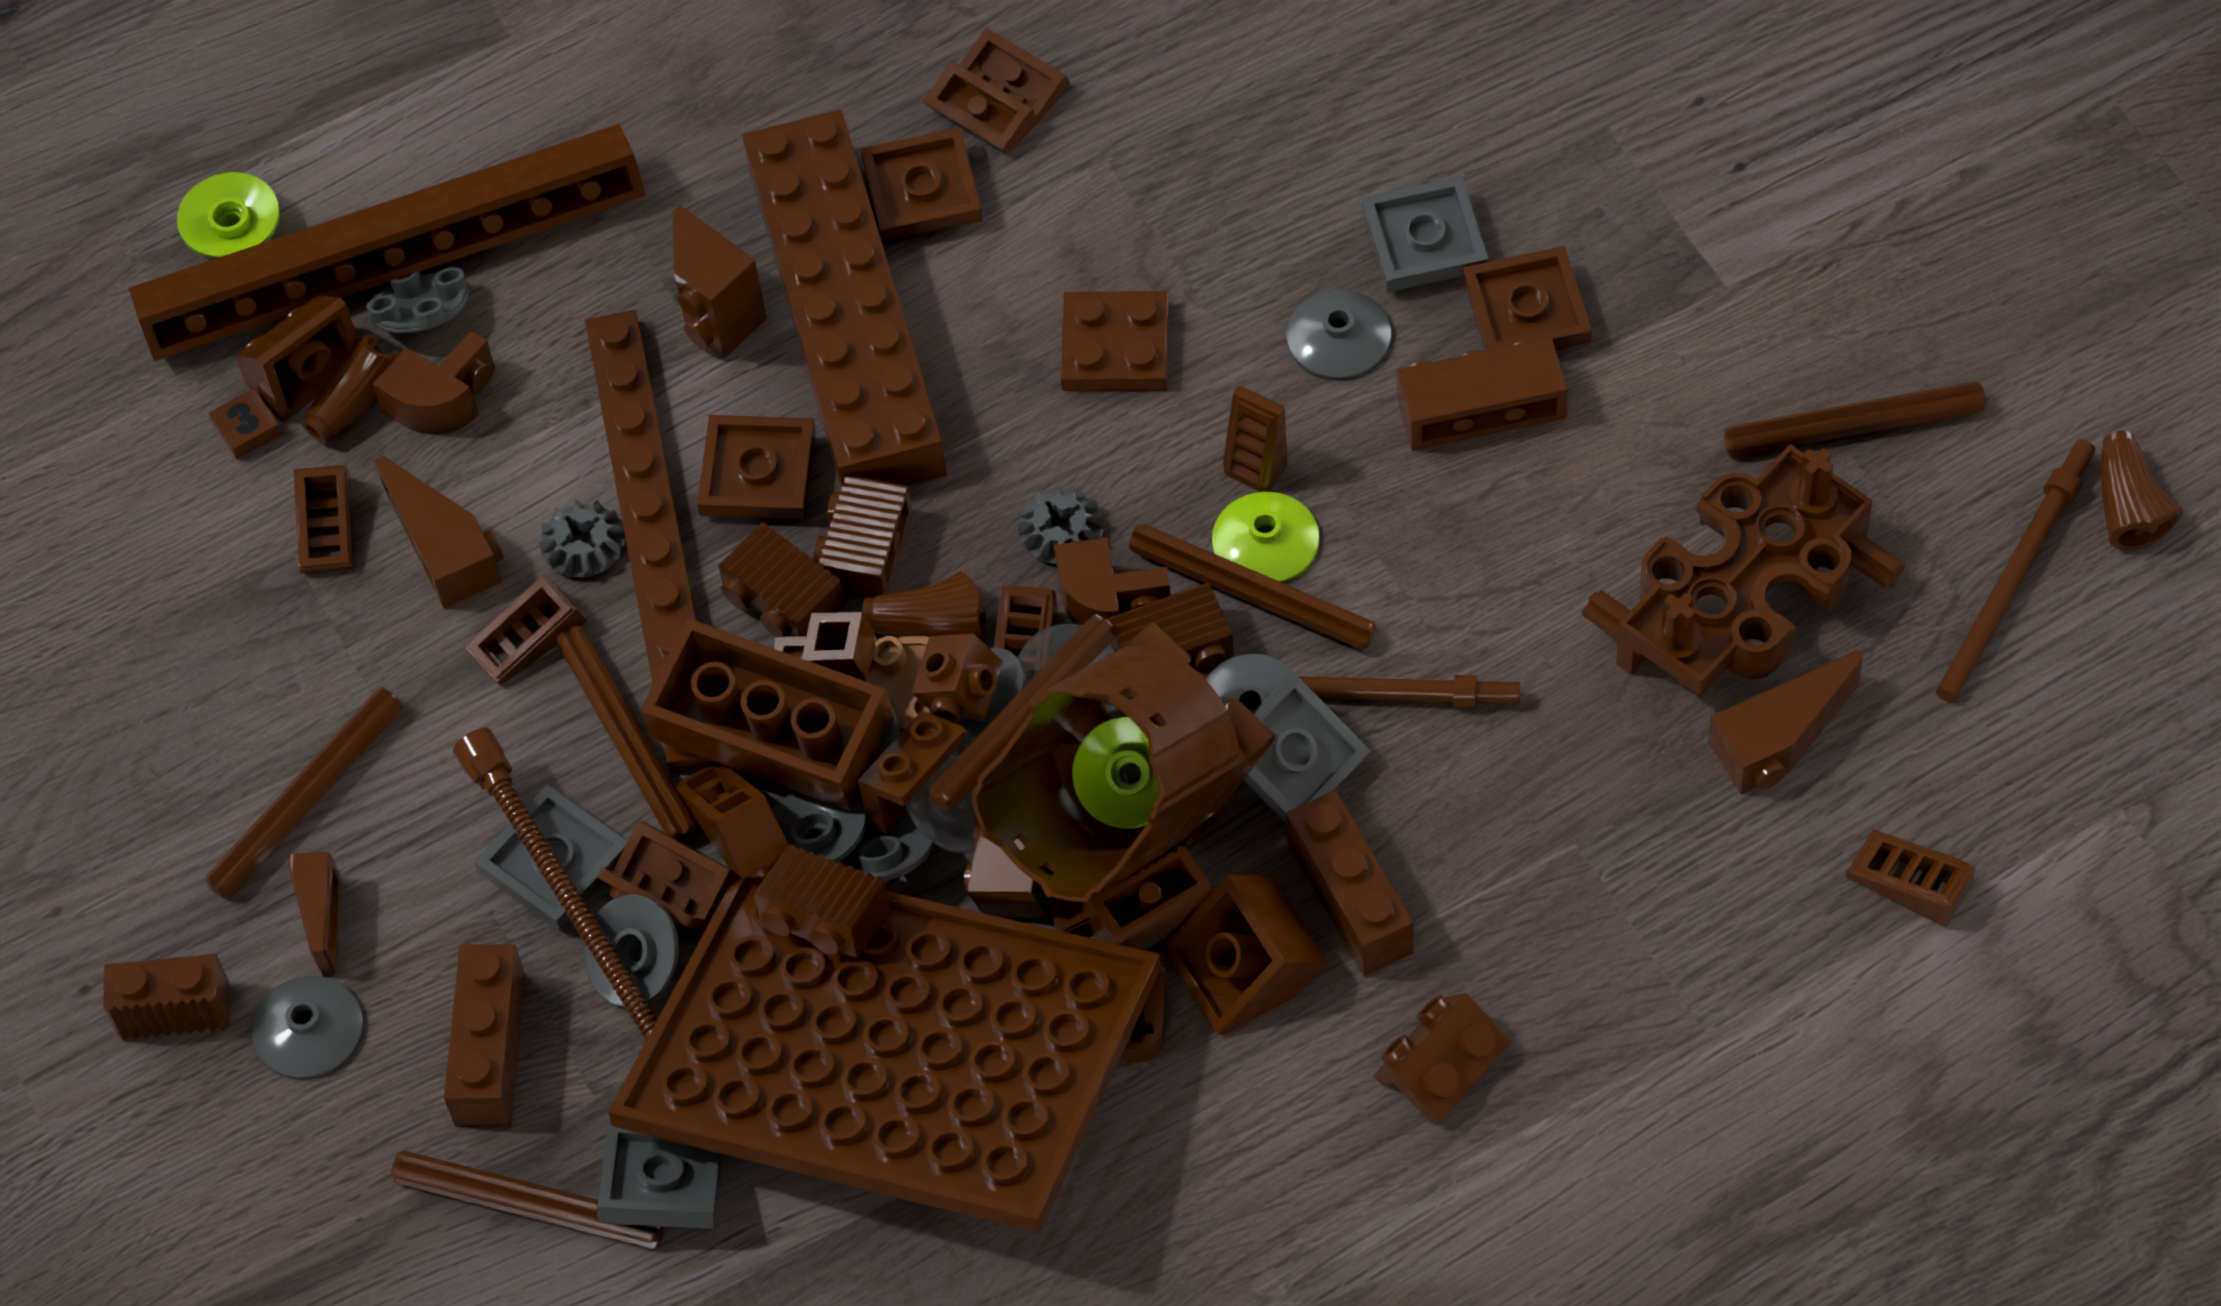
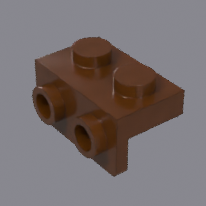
M923 710L857 780L867 816L868 827L884 834L888 833L950 764L949 756L966 738L963 726Z
M638 820L615 868L612 870L602 867L598 878L613 886L609 893L613 898L624 895H642L655 900L670 915L676 932L685 934L688 927L706 930L736 873L731 868L647 822Z
M1467 993L1445 998L1442 995H1438L1428 1002L1417 1015V1019L1421 1023L1408 1037L1406 1035L1400 1036L1385 1049L1381 1055V1059L1385 1063L1374 1074L1375 1079L1381 1085L1394 1083L1430 1123L1441 1122L1512 1042Z

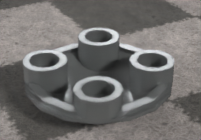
M450 267L443 270L420 271L400 279L391 280L389 284L385 285L368 302L366 307L372 324L380 330L396 334L417 333L437 327L453 318L466 305L470 293L463 270L460 268Z

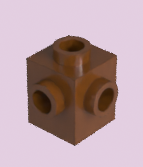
M974 633L930 636L916 675L912 694L929 709L930 714L953 723H959L961 719L985 718L1003 661Z

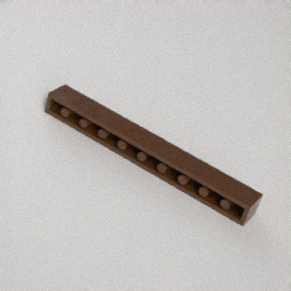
M620 124L129 287V291L153 360L156 361L287 317L294 309L305 306L317 296L343 298L391 282V280L400 279L413 273L646 196L634 153Z

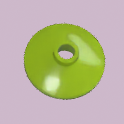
M241 172L221 173L201 181L186 194L178 209L177 226L183 241L192 251L203 257L216 259L267 242L274 234L279 223L280 207L272 188L260 178Z
M1257 492L1233 501L1218 516L1212 532L1213 551L1216 555L1279 582L1287 583L1304 573L1314 561L1319 547V530L1312 513L1298 500L1276 492ZM1261 527L1274 528L1271 532L1261 533L1257 531V529Z
M1130 717L1114 718L1095 727L1081 742L1074 758L1072 776L1075 792L1083 807L1094 818L1112 827L1134 829L1146 826L1149 821V815L1153 811V803L1160 793L1153 768L1150 764L1148 739ZM1135 763L1141 770V777L1135 784L1129 785L1123 779V770L1128 764Z

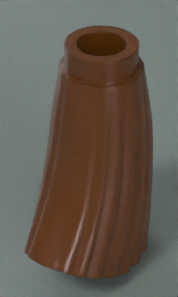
M363 334L306 413L307 417L302 421V426L318 442L325 444L330 438L337 436L356 421L377 400L372 383L400 354L395 349L390 354H384L377 346L381 342V338L377 335Z
M2128 431L2112 432L2104 437L2101 450V487L2109 542L2114 548L2121 550L2147 548L2160 540L2175 526L2183 514V509L2165 494L2153 478L2139 444L2135 441L2134 434Z
M962 571L931 586L864 599L862 612L877 634L900 638L902 636L930 637L974 633L981 641L984 636L986 608L981 607L984 599L983 594Z

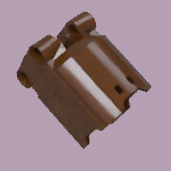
M1151 623L1141 630L1127 647H1123L1048 688L1043 695L1035 698L1030 705L1029 715L1004 750L978 777V786L972 793L975 812L983 831L982 836L999 846L1022 872L1039 883L1047 898L1052 896L1067 901L1087 902L1163 855L1174 845L1179 843L1182 847H1190L1208 830L1217 818L1218 813L1257 761L1275 741L1276 735L1240 701L1235 702L1231 698L1223 704L1212 686L1201 674L1188 665L1191 660L1190 655L1155 623ZM1119 717H1130L1147 737L1150 764L1153 768L1160 793L1153 803V811L1149 815L1148 824L1134 829L1112 827L1094 818L1081 804L1073 784V762L1081 742L1098 725ZM1155 717L1162 727L1157 729L1151 719ZM1019 839L1025 848L1020 850L1014 843V840ZM1047 867L1054 873L1049 875L1042 868Z

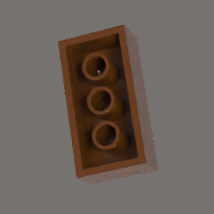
M686 618L640 710L650 737L654 740L846 810H850L859 791L857 780L871 766L894 718L885 688L690 618Z

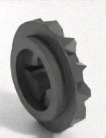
M1059 485L1056 486L1053 492L1046 494L1036 492L1033 501L1028 506H1022L1019 524H1017L1020 541L1028 553L1038 560L1051 564H1056L1054 545L1100 539L1103 534V517L1096 500H1090L1085 497L1080 488L1071 492L1064 491ZM1050 514L1058 515L1062 520L1071 517L1069 519L1071 536L1059 526L1051 528Z
M575 499L572 507L562 511L555 508L553 518L548 523H542V536L539 544L545 561L552 569L565 576L584 578L604 572L619 559L625 545V532L615 510L609 511L605 509L598 500L590 505L581 504ZM571 529H579L583 533L590 531L594 548L581 540L573 542Z

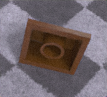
M679 205L673 211V266L679 294L677 301L682 308L685 321L684 331L688 338L699 348L706 349L709 347L722 358H725L767 319L756 262L744 251Z
M317 296L305 306L294 309L283 322L265 335L250 341L245 349L236 355V359L246 385L250 389L254 388L263 402L284 422L317 398L323 387L357 344L358 337L347 304L339 297Z
M1228 875L1162 947L1218 1035L1227 1034L1293 999L1328 962L1271 875Z

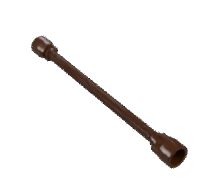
M480 728L468 733L454 746L453 753L474 783H478L482 790L486 789L489 795L495 796V800L502 807V811L512 824L516 834L519 835L526 850L529 851L533 861L536 862V866L543 873L546 882L551 890H553L558 901H560L564 911L567 912L571 922L574 923V927L581 935L586 946H588L592 956L595 957V961L602 968V972L609 980L610 985H613L614 991H616L620 1001L623 1002L624 1007L627 1008V1012L634 1019L635 1025H637L638 1030L641 1031L646 1041L658 1018L654 1015L650 1005L647 1004L646 998L640 992L632 976L629 975L630 973L626 970V966L622 964L623 962L619 955L615 953L614 947L608 941L604 931L601 930L597 920L594 919L595 917L591 910L587 908L588 906L584 902L583 897L577 891L573 881L570 880L566 870L563 869L559 859L556 858V854L549 847L550 845L546 838L542 836V832L539 830L534 819H532L528 809L525 808L518 793L515 792L509 775L512 767L505 757L503 748L489 728Z

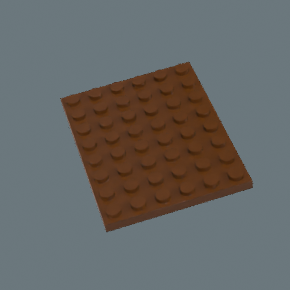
M735 874L608 1112L612 1126L1040 1233L1161 970L1160 955L887 891L890 905L889 916L884 918L883 925H880L878 932L873 934L872 941L867 943V947L862 950L861 956L856 958L839 951L837 954L830 955L817 949L810 940L791 933L788 936L782 937L770 932L760 922L754 892L767 874L757 878L748 876L744 879Z

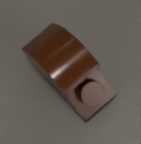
M470 331L438 367L405 347L372 385L382 413L412 431L423 434H444L466 426L478 416L472 394L475 391L482 390L487 385L495 370L488 341Z
M1108 537L1054 545L1063 608L1069 619L1078 628L1092 615L1098 614L1103 619L1171 596L1167 567L1113 574Z
M863 612L811 613L807 636L776 637L774 649L868 682L876 635Z

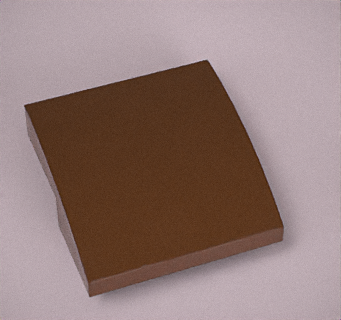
M985 28L960 65L951 61L923 102L929 108L1006 153L1021 141L1046 115L1068 87L1070 81L1062 72Z

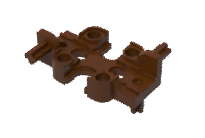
M1790 444L1757 479L1745 473L1734 472L1726 474L1717 479L1702 494V499L1696 506V511L1700 514V524L1703 526L1707 525L1720 535L1726 537L1727 541L1722 549L1715 554L1707 556L1695 555L1667 536L1663 539L1660 538L1642 560L1640 602L1632 610H1629L1601 590L1599 593L1595 591L1589 597V602L1583 608L1581 614L1618 641L1616 665L1632 675L1648 658L1675 677L1680 685L1683 687L1687 686L1701 695L1727 669L1745 679L1756 680L1770 675L1788 657L1790 639L1795 635L1796 626L1783 615L1774 612L1768 606L1765 599L1769 588L1776 583L1784 581L1799 583L1801 589L1809 597L1824 606V610L1829 613L1840 602L1847 591L1850 565L1886 589L1888 586L1892 587L1897 582L1898 575L1905 568V563L1867 538L1873 500L1833 473L1834 465L1831 464L1832 453L1825 448H1822L1817 454L1810 449L1803 453ZM1728 508H1740L1745 511L1732 512ZM1784 523L1794 530L1795 535L1788 541L1776 542L1765 534V529L1771 524ZM1825 567L1830 569L1831 571L1819 572L1817 570H1814L1813 568ZM1672 579L1677 581V583L1664 584L1658 580ZM1716 595L1726 602L1727 607L1721 613L1714 615L1706 614L1697 607L1696 602L1702 596ZM1757 639L1764 644L1750 645L1745 640Z

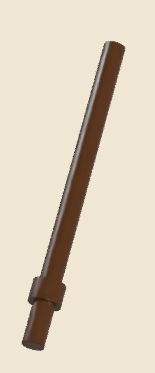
M2078 439L2062 467L2053 470L2043 489L2046 496L1936 690L1937 696L1942 700L1954 703L2064 506L2071 505L2082 487L2080 478L2096 451L2095 446L2089 441Z
M1201 674V676L1206 680L1209 674ZM1455 675L1454 680L1298 676L1320 699L1454 702V708H1476V703L1520 704V682L1477 681V675ZM1251 694V695H1247V696H1245V697H1258V696Z

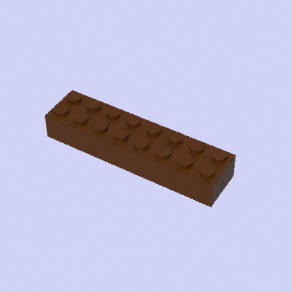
M842 109L742 134L750 176L840 487L842 488L846 475L905 486L946 476L947 471L942 440Z

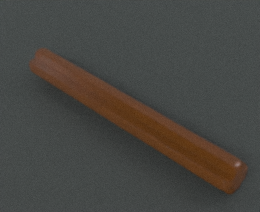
M1972 381L1728 426L1724 429V445L1730 457H1740L1787 448L1790 444L1799 446L1978 413L1985 409L1986 397L1982 384L1978 381Z
M1146 524L1137 525L1132 533L1129 549L1136 554L1204 583L1209 582L1213 587L1358 649L1368 648L1373 640L1376 624L1369 619Z
M1098 614L1090 616L929 788L932 802L937 807H941L947 812L954 810L978 785V777L1004 750L1029 715L1030 705L1033 700L1043 695L1048 688L1087 668L1115 638L1112 630L1113 624L1107 618L1103 619Z
M572 626L568 630L562 631L557 637L559 649L664 832L683 843L692 840L697 835L695 821L584 629L580 626Z
M384 687L375 690L206 875L205 881L214 893L223 899H227L242 886L401 711L402 706L397 696Z
M405 1150L398 1152L392 1165L391 1175L393 1176V1181L400 1185L650 1249L656 1248L659 1245L663 1235L664 1226L598 1223V1200Z

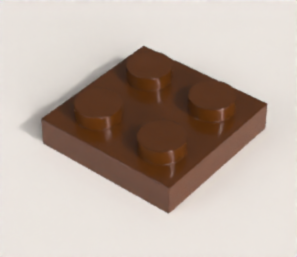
M961 127L861 148L863 165L882 242L983 221Z
M1565 246L1463 267L1464 285L1485 351L1508 347L1518 341L1527 339L1537 341L1552 337L1555 350L1591 342L1592 330Z
M1168 291L1064 292L1061 359L1062 391L1167 390Z
M709 415L697 501L699 515L805 520L816 434L814 418Z

